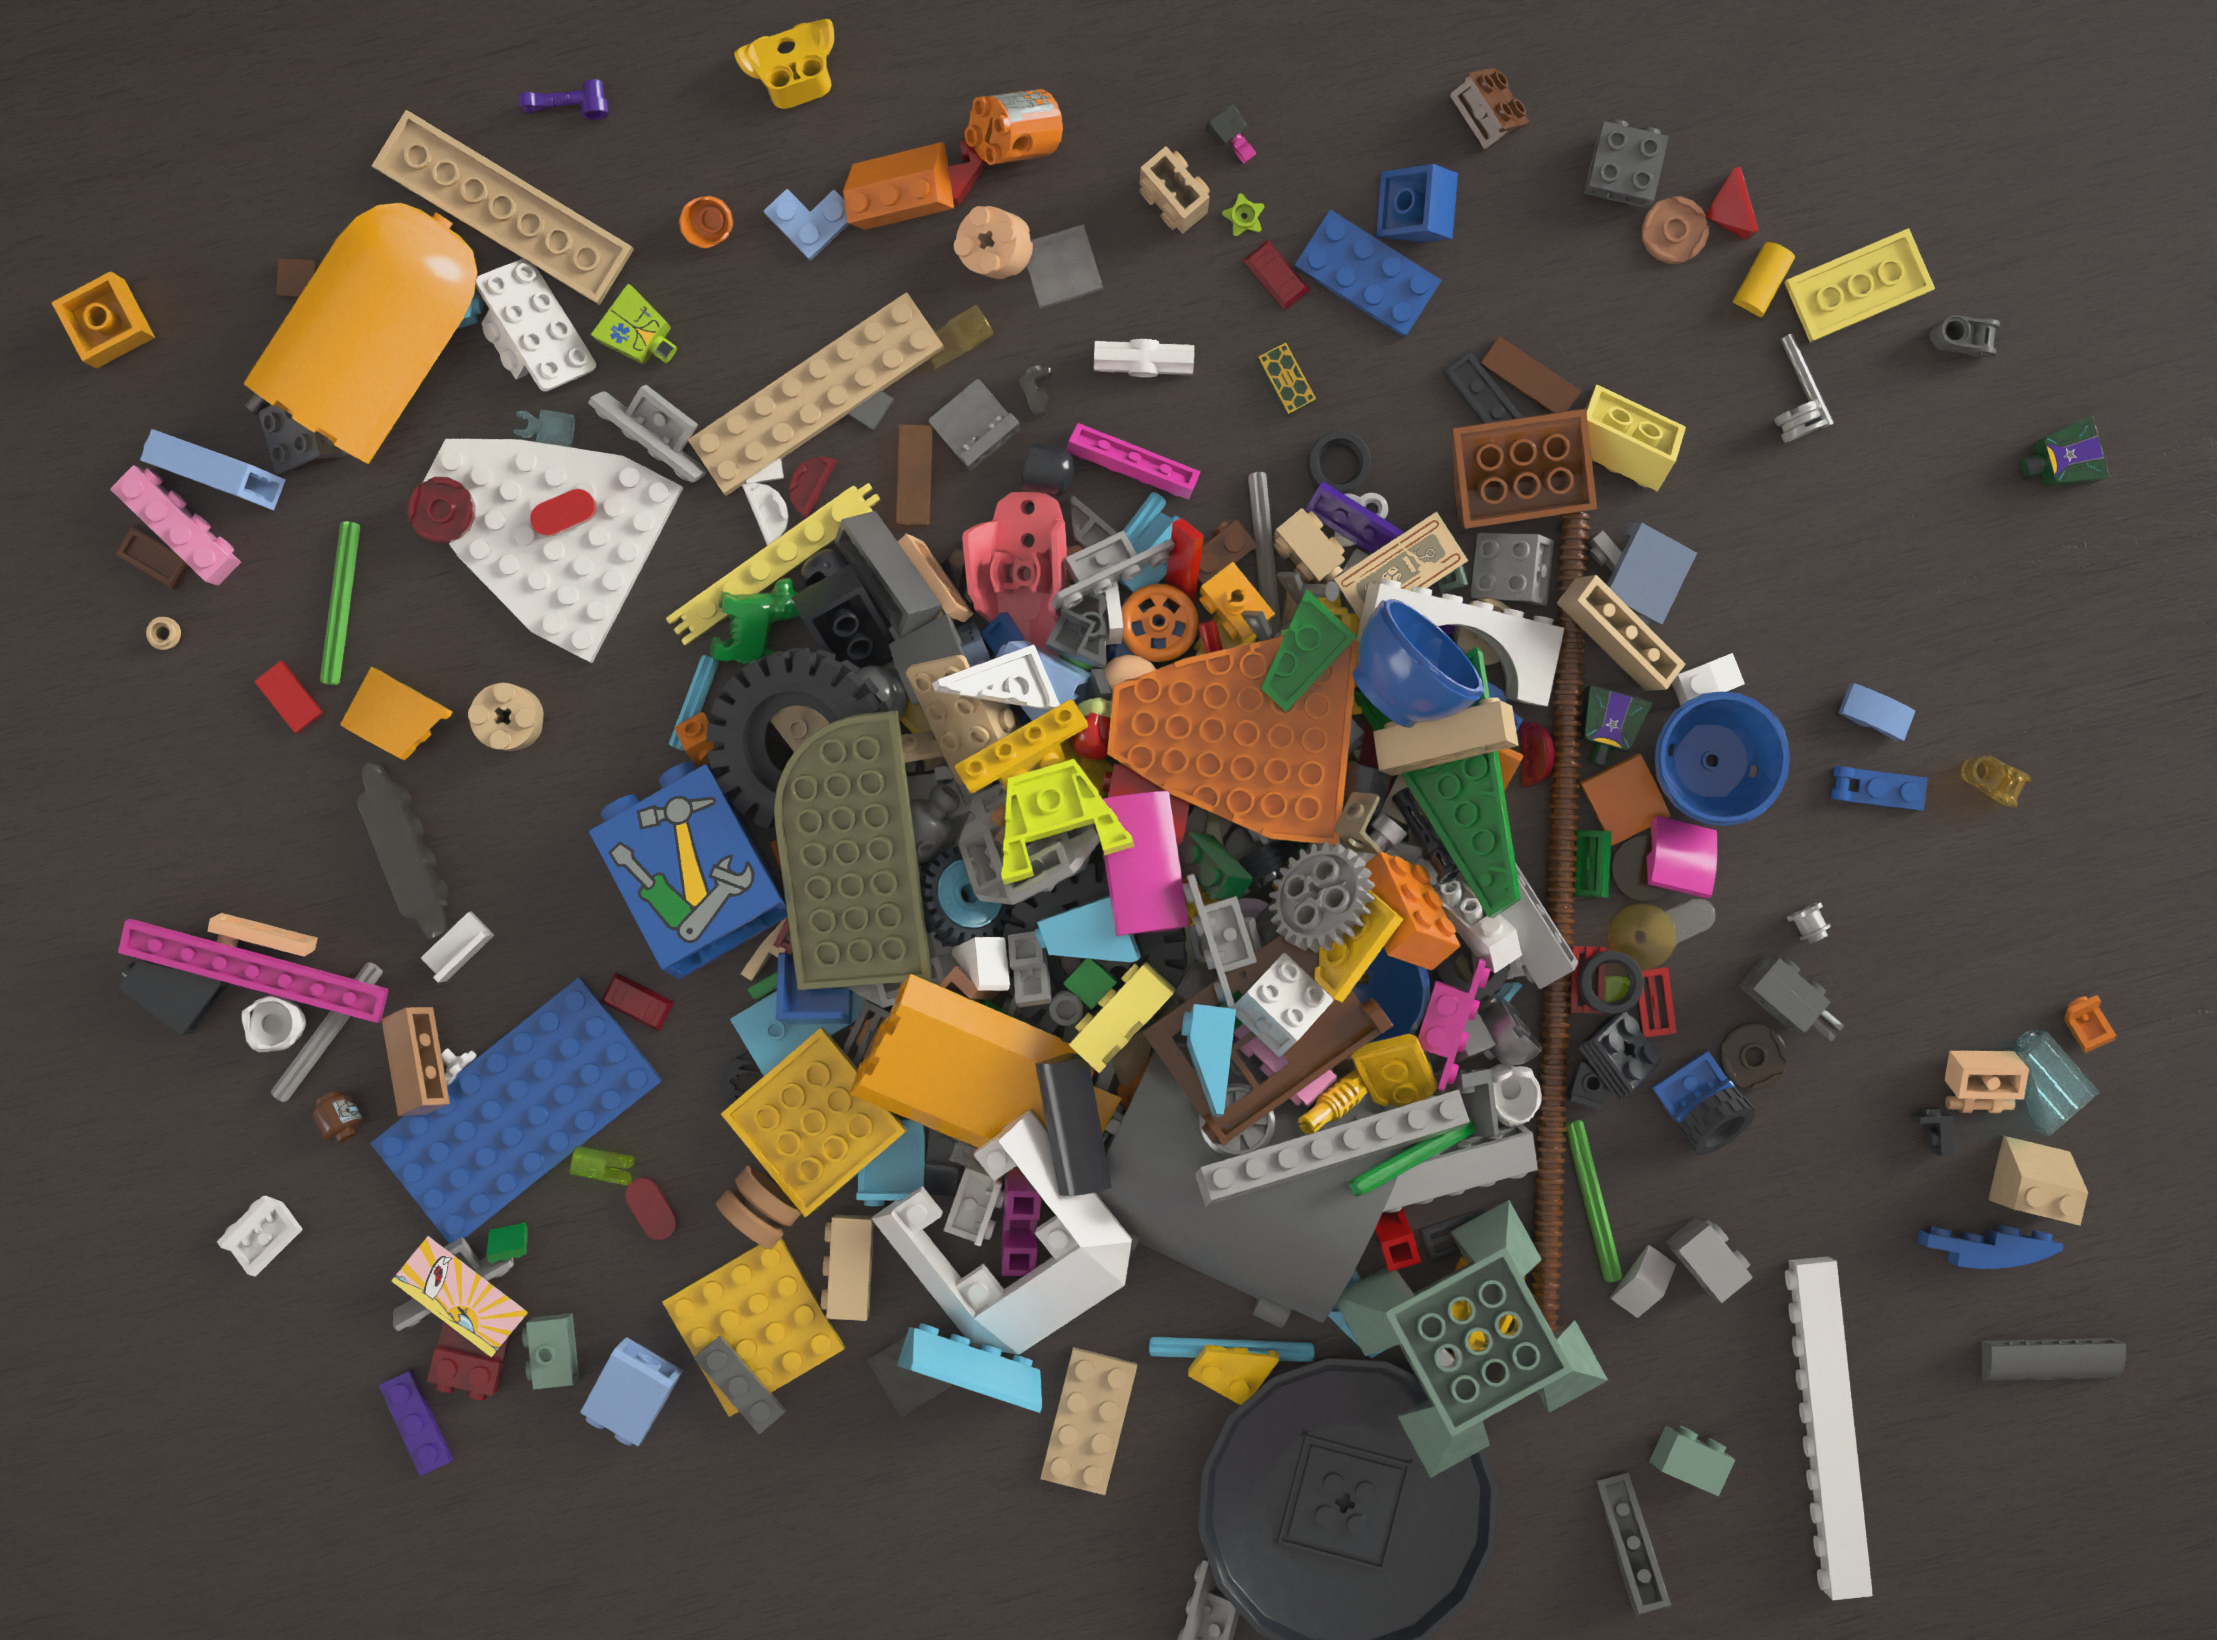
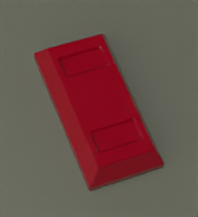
M1268 239L1243 259V262L1284 311L1310 291L1309 287Z
M616 972L600 1001L660 1032L675 1003Z

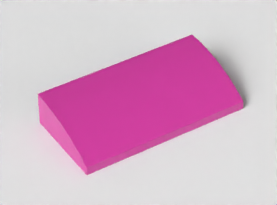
M1169 791L1103 798L1107 806L1118 817V821L1124 829L1132 836L1135 846L1104 855L1116 936L1170 931L1188 927L1189 922Z

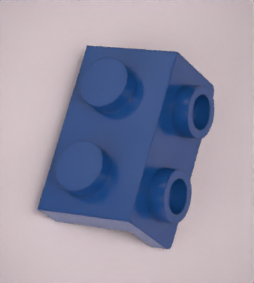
M1705 1050L1651 1086L1671 1118L1680 1123L1704 1099L1728 1087L1732 1088L1735 1085L1730 1079L1726 1078L1710 1052Z

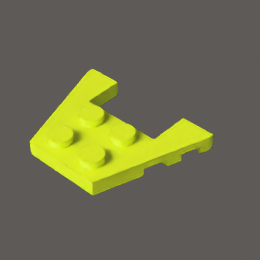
M1075 759L1008 778L1005 813L1006 828L1003 842L1004 857L1001 872L1004 885L1034 876L1026 843L1093 823L1096 825L1104 855L1135 847L1132 836L1118 821V817L1101 798L1098 790Z

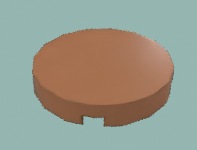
M1681 196L1657 202L1645 215L1641 227L1642 241L1647 251L1657 260L1668 264L1684 263L1694 258L1705 246L1709 235L1706 215L1703 209L1693 200Z

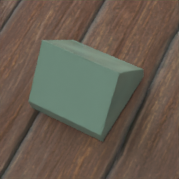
M1463 565L1437 581L1441 593L1469 586Z

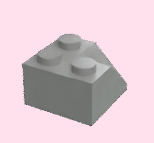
M1695 1216L1665 1242L1710 1296L1723 1303L1753 1278L1747 1271L1750 1264L1738 1250L1732 1252L1725 1244L1729 1238L1716 1223L1713 1224L1709 1219L1704 1222Z

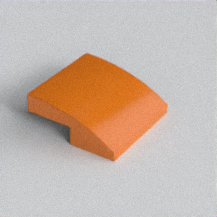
M1640 753L1580 782L1590 809L1596 814L1602 831H1611V846L1651 827V821L1656 816L1671 817L1654 778Z

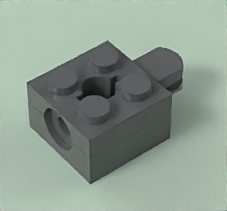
M1763 956L1738 987L1787 1029L1805 1033L1809 1028H1812L1823 1039L1831 1043L1835 1039V1035L1820 1023L1817 1018L1819 1017L1837 1032H1840L1844 1026L1825 1010L1831 1003L1823 996L1826 990L1814 980L1810 979L1807 981L1798 974L1801 969L1786 957L1781 959L1778 956Z

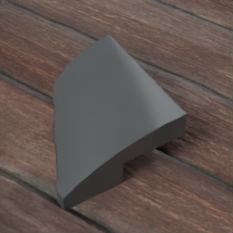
M1092 592L1084 596L1083 601L1072 608L1066 609L1063 606L1061 608V616L1046 642V648L1076 661L1104 668L1106 665V596L1103 594L1095 595Z

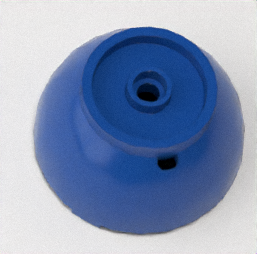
M1388 599L1387 601L1382 600L1378 604L1362 631L1359 643V664L1353 670L1356 684L1376 708L1397 724L1411 728L1419 721H1435L1454 716L1479 700L1484 694L1482 680L1467 656L1446 633L1425 615L1402 601Z
M1724 691L1704 693L1688 700L1676 709L1662 727L1655 746L1654 763L1656 777L1663 793L1673 806L1695 820L1705 824L1720 826L1750 821L1764 813L1774 803L1782 792L1787 780L1790 754L1788 740L1785 735L1786 732L1778 718L1769 709L1750 697L1740 693ZM1671 744L1672 747H1671V750H1670V754H1668V748H1669V745ZM1710 754L1714 755L1717 760L1714 767H1710L1706 763V758ZM1751 766H1756L1757 773L1754 777L1749 776Z

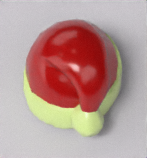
M1102 698L1083 701L1077 707L1087 720L1088 727L1068 738V740L1081 758L1089 761L1102 760L1109 756L1107 751L1112 701Z

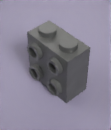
M1611 119L1609 122L1604 121L1598 129L1584 194L1648 209L1655 199L1669 136L1661 134L1659 129L1653 127L1637 129L1628 127L1629 124L1622 120Z

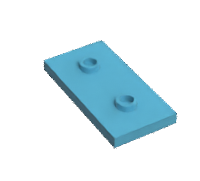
M832 987V988H820V989H848V988H846V987ZM777 991L730 1019L764 1076L819 1028L824 1027L829 1035L832 1036L850 1025L783 1023L776 1019ZM853 992L852 1023L857 1020L865 1001L868 1000Z

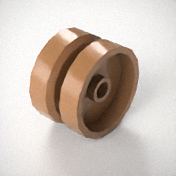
M747 1165L735 1179L739 1191L727 1189L716 1202V1206L743 1234L759 1245L772 1249L784 1235L779 1224L791 1226L800 1216L801 1212L778 1184L762 1172Z

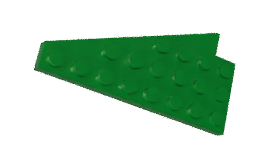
M1476 646L1465 655L1482 680L1484 694L1470 707L1478 706L1480 700L1490 698L1483 652ZM1363 692L1354 697L1374 731L1385 729L1384 725L1386 723L1393 722V720L1376 708ZM1498 751L1402 773V777L1487 916L1494 919L1520 901L1521 896Z

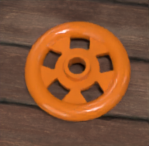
M1150 584L1141 587L1126 599L1121 608L1123 642L1131 652L1148 661L1165 662L1181 656L1191 647L1197 636L1199 618L1196 607L1183 591L1174 586ZM1150 598L1155 606L1143 613L1138 606ZM1167 599H1171L1180 606L1174 614L1163 606ZM1155 617H1162L1165 620V624L1161 627H1156L1152 621ZM1142 621L1145 634L1135 636L1132 623ZM1175 622L1185 624V630L1181 637L1172 634ZM1165 638L1166 648H1151V639Z

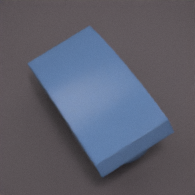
M1850 683L1838 713L1862 727H1872L1895 741H1904L1916 711L1874 690Z

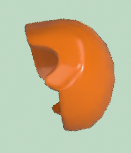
M702 196L693 199L683 207L679 224L682 235L690 244L700 248H710L720 244L729 237L733 227L731 210L723 200L712 196Z

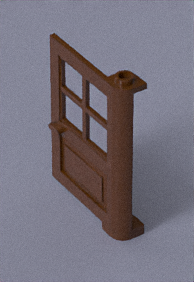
M1280 935L1254 953L1257 960L1256 963L1231 970L1225 974L1231 994L1239 990L1243 996L1283 953H1286L1315 981V967L1319 966V951L1315 953L1309 948L1303 951L1296 945L1293 946L1287 942L1285 937ZM1213 983L1143 1031V1034L1206 1124L1201 1126L1209 1140L1212 1144L1219 1141L1224 1146L1238 1134L1394 1025L1373 998H1369L1361 1004L1352 990L1343 1002L1333 998L1332 1003L1301 1038L1284 1053L1290 1064L1260 1085L1236 1052V1050L1256 1037L1251 1031L1232 1045L1231 1058L1248 1080L1253 1090L1224 1109V1115L1220 1118L1212 1116L1197 1072L1172 1039V1036L1182 1030L1183 1016L1185 1012H1191L1194 1004L1207 1006L1219 1004Z

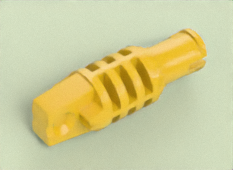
M1358 1069L1340 1078L1324 1093L1319 1095L1316 1105L1299 1117L1298 1121L1301 1123L1299 1126L1305 1134L1316 1133L1327 1122L1339 1120L1361 1101L1368 1090Z

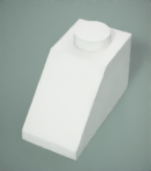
M1733 653L1680 673L1672 682L1681 706L1688 700L1704 693L1726 692L1745 684Z

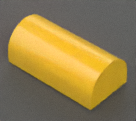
M1766 242L1732 302L1760 318L1763 317L1795 259L1794 254L1779 244Z

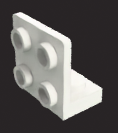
M1283 953L1235 1003V1007L1231 1009H1236L1235 1016L1278 1057H1281L1332 1003L1333 998L1286 953Z

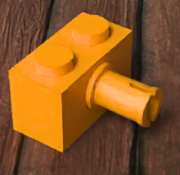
M1234 562L1230 563L1201 586L1200 593L1202 597L1200 601L1210 614L1216 612L1222 619L1221 628L1231 640L1237 638L1242 644L1255 634L1241 616L1244 610L1263 611L1268 623L1274 618L1275 613Z

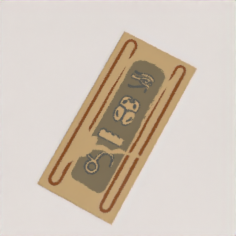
M1435 512L1334 580L1361 620L1368 584H1380L1381 579H1389L1400 582V588L1409 591L1412 590V586L1428 588L1468 560L1439 514Z

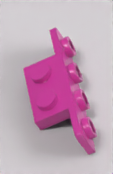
M1478 958L1468 991L1438 981L1435 982L1417 1039L1422 1050L1446 1057L1438 1082V1090L1445 1091L1447 1083L1454 1084L1459 1065L1454 1064L1457 1051L1464 1053L1469 1038V1033L1464 1032L1468 1019L1474 1021L1480 1001L1474 998L1478 987L1485 988L1490 969L1485 968L1486 958Z

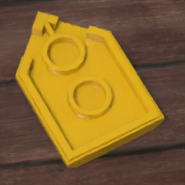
M1410 1033L1365 1044L1351 1054L1374 1103L1385 1107L1390 1104L1399 1108L1427 1099L1438 1088L1437 1080L1417 1037Z

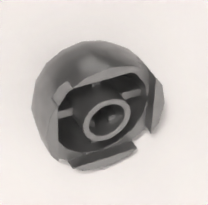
M1504 998L1490 1006L1481 1018L1496 1045L1484 1052L1489 1060L1497 1058L1506 1065L1524 1064L1542 1052V1046L1528 1024L1524 1025L1520 1020L1518 1011Z

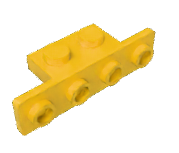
M1070 699L956 764L955 770L970 793L978 791L999 779L1007 793L1008 778L1064 761L1065 757L1060 743L1087 728V720L1075 702Z

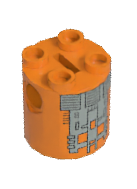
M1043 89L976 97L970 112L969 126L965 130V140L969 146L974 147L980 158L989 165L1049 156L1057 150L1061 142L1063 131L1062 115L1055 99Z

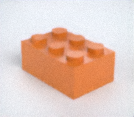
M1381 851L1366 863L1365 867L1372 872L1368 879L1375 884L1371 891L1403 918V921L1384 945L1387 955L1432 971L1457 950L1460 944L1455 935L1456 929L1453 923L1447 919L1442 908L1443 901L1435 893L1430 883L1431 876L1429 872L1419 864H1412L1404 861L1399 856L1394 857Z

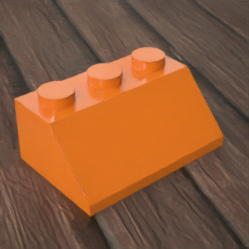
M940 142L853 164L843 189L848 224L867 230L954 209L945 143Z

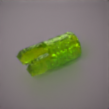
M576 1146L571 1161L570 1175L627 1186L632 1180L631 1173L609 1168L608 1166L621 1169L634 1166L635 1158L629 1155Z

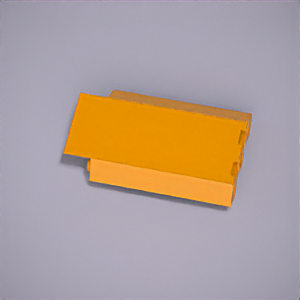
M910 974L899 987L890 1015L879 1026L870 1055L859 1065L850 1095L979 1148L1001 1133L1007 1124L1029 1109L1034 1112L1047 1129L1035 1063L1066 1053H1078L1069 1046L1070 1043L1063 1042L1057 1036ZM1089 1064L1092 1077L1094 1068ZM1093 1086L1103 1134L1122 1098Z

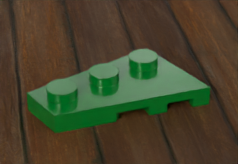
M1306 589L1260 689L1283 711L1287 712L1357 636Z

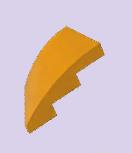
M371 667L340 725L379 748L405 760L421 742H424L431 735L430 728L441 718L448 719L452 711L438 702L425 697L411 687L398 682L384 672Z

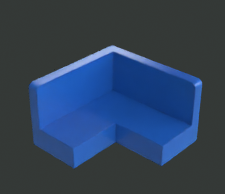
M786 952L778 954L777 1020L786 1024H852L853 991L849 989L820 988L798 990L794 957Z

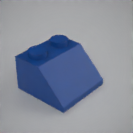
M1435 164L1381 172L1376 237L1415 242L1453 239L1458 173Z

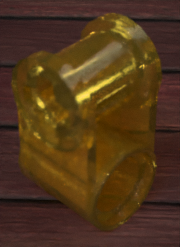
M1991 756L1970 757L1966 759L1961 768V775L1965 782L1988 794L1995 801L2011 808H2017L2019 804L2016 801L2024 785L2029 784L2032 780L2028 774L2008 766ZM1981 762L1986 767V775L1983 779L1978 777L1976 771L1977 766Z

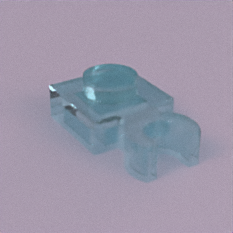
M541 409L540 417L537 419L527 411L517 412V417L528 420V427L524 430L514 429L516 435L528 438L533 434H537L536 442L571 448L576 419L574 414Z

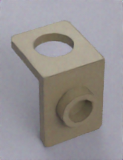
M1353 792L1334 828V831L1355 852L1378 854L1380 851L1378 845L1365 832L1380 800L1377 794ZM1352 838L1358 839L1364 842L1366 845L1360 844L1354 841Z

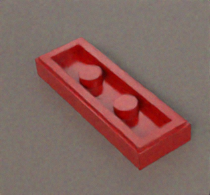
M1180 518L1172 523L1171 539L1175 546L1169 552L1170 559L1167 564L1165 584L1183 591L1195 605L1204 535L1183 518ZM1167 599V601L1170 604H1172L1176 609L1180 607L1171 599Z

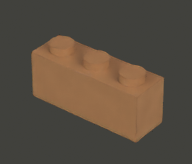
M433 1007L404 1008L382 1018L398 1116L426 1115L450 1105Z

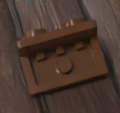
M1495 68L1468 73L1464 77L1466 81L1449 94L1484 150L1494 146L1514 129L1524 127L1529 123L1524 105L1520 100L1513 97L1508 89L1509 83L1507 78Z

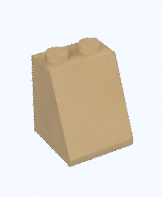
M2003 1136L1988 1200L2014 1210L2081 1226L2088 1191L2071 1153Z

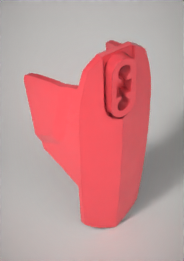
M1011 492L997 503L992 521L977 524L963 533L962 541L968 595L974 603L975 611L989 623L1001 612H1008L1025 637L1024 640H1028L1060 657V654L1046 648V642L1061 616L1062 608L1054 610L1051 603L1057 592L1066 589V566L1063 562L1067 557L1065 522L1060 505L1055 498L1046 493ZM1029 502H1033L1035 506L1031 514L1026 512V505ZM1032 534L1035 542L1029 548L1026 545V538Z

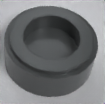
M1061 990L1052 997L1049 1013L1057 1024L1070 1026L1081 1019L1084 1005L1080 998L1070 990Z

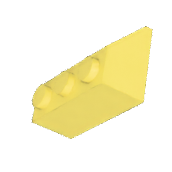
M1596 385L1585 407L1592 460L1605 466L1611 472L1620 473L1634 480L1640 486L1649 487L1658 492L1676 462L1686 427Z

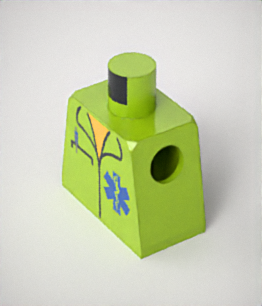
M627 284L591 333L599 343L641 364H645L652 354L667 363L677 350L674 344L664 338L671 328L669 324L630 284Z

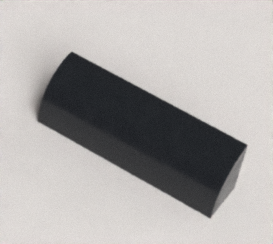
M1066 1053L1035 1063L1059 1195H1086L1112 1188L1089 1063L1079 1054Z

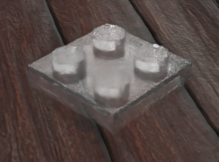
M1084 224L1030 240V242H1033V251L1027 264V269L1040 309L1103 290Z

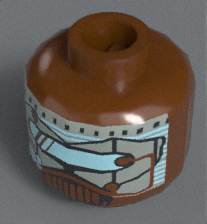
M334 1091L322 1096L315 1102L316 1107L311 1115L322 1138L325 1140L336 1139L338 1143H343L356 1136L355 1130L361 1125L362 1116L350 1095Z

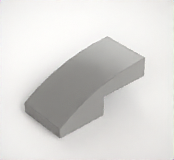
M1031 931L1008 935L1010 968L1014 972L1015 1001L1017 1006L1020 1008L1051 1003V985L1046 949L1041 948L1036 932Z

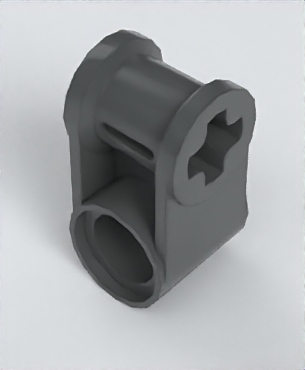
M1952 315L1932 328L1930 339L1932 344L1942 351L1964 353L1974 357H1994L1997 352L1994 348L1996 329L2000 327V321L1990 318ZM1946 326L1954 330L1955 340L1947 337Z

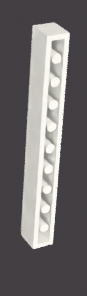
M1828 1256L1788 1260L1789 1270L1785 1271V1281L1788 1290H1792L1793 1303H1789V1316L1791 1322L1795 1323L1796 1336L1792 1338V1346L1795 1356H1799L1800 1369L1796 1370V1382L1798 1389L1803 1392L1804 1403L1799 1404L1801 1421L1806 1423L1807 1436L1803 1437V1448L1805 1455L1810 1457L1811 1469L1806 1472L1808 1487L1810 1490H1813L1814 1503H1810L1811 1518L1813 1523H1817L1818 1536H1814V1549L1817 1557L1821 1559V1569L1817 1570L1818 1584L1820 1589L1824 1590L1832 1600L1870 1597L1873 1594L1837 1261Z

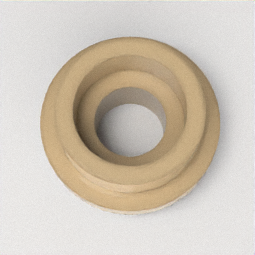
M157 617L149 623L146 637L154 648L168 650L179 642L181 630L175 620L168 617ZM163 628H167L169 636L163 640L160 637V632Z

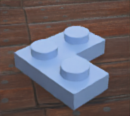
M786 189L763 211L809 261L815 258L849 225L845 201L835 190L830 192L809 212Z

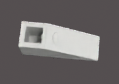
M1459 877L1449 883L1438 884L1433 888L1443 901L1442 908L1447 919L1453 923L1456 931L1478 958H1486L1485 965L1494 973L1522 955L1516 928L1501 915L1494 919L1489 918L1471 888Z

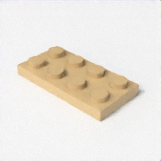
M1073 1347L1041 1473L1042 1480L1102 1495L1106 1494L1137 1370V1363Z

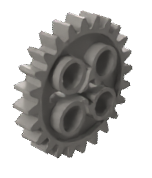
M1325 842L1322 849L1316 844H1312L1310 854L1301 849L1298 861L1292 857L1289 858L1291 865L1289 870L1280 868V872L1284 876L1283 879L1273 881L1279 889L1269 894V897L1276 901V903L1268 907L1271 912L1276 914L1271 919V922L1278 926L1277 933L1285 937L1287 942L1293 946L1296 945L1303 951L1309 948L1318 953L1320 946L1330 951L1332 941H1335L1340 946L1343 945V935L1345 933L1353 938L1355 935L1352 927L1354 925L1364 926V923L1359 918L1361 914L1371 913L1365 907V903L1374 901V897L1367 893L1368 890L1375 887V884L1368 879L1372 872L1365 867L1366 862L1350 848L1346 849L1339 843L1332 846L1330 843Z

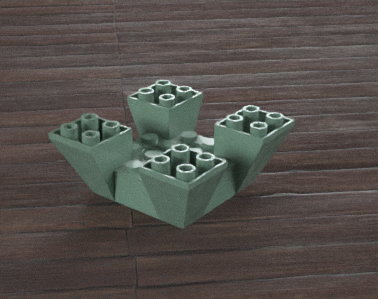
M1509 1200L1450 1231L1467 1265L1414 1294L1397 1270L1389 1272L1387 1267H1384L1345 1288L1337 1301V1305L1364 1355L1367 1356L1400 1345L1429 1398L1397 1417L1430 1478L1490 1446L1483 1420L1537 1391L1547 1411L1550 1413L1608 1381L1576 1321L1572 1320L1552 1331L1523 1277L1542 1259ZM1463 1300L1468 1306V1313L1463 1319L1457 1320L1452 1315V1306L1456 1301ZM1509 1314L1513 1317L1515 1326L1510 1333L1503 1334L1499 1329V1320L1504 1315ZM1475 1331H1481L1485 1337L1483 1347L1478 1350H1472L1468 1343L1469 1336ZM1449 1347L1454 1351L1455 1359L1451 1365L1444 1367L1440 1365L1438 1355L1442 1349ZM1492 1362H1498L1501 1366V1375L1498 1379L1489 1381L1485 1375L1486 1367Z

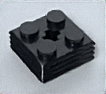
M1277 839L1237 860L1253 877V881L1242 896L1282 876L1280 868L1288 870L1291 868L1289 863L1290 857L1295 860L1300 859V854L1296 853L1298 848L1293 847L1295 842Z
M1627 1012L1607 1017L1579 1045L1580 1051L1617 1100L1633 1093L1661 1064L1658 1049L1647 1041L1639 1029L1638 1022L1629 1016Z

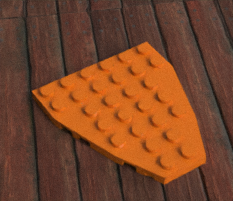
M1284 636L1185 658L1114 686L1107 751L1109 756L1163 790L1169 791L1171 795L1270 839L1320 844L1328 842L1331 845L1339 843L1340 836L1334 831V828L1343 810L1355 688L1353 670L1357 666L1359 641L1353 640L1287 712L1283 711L1260 689Z

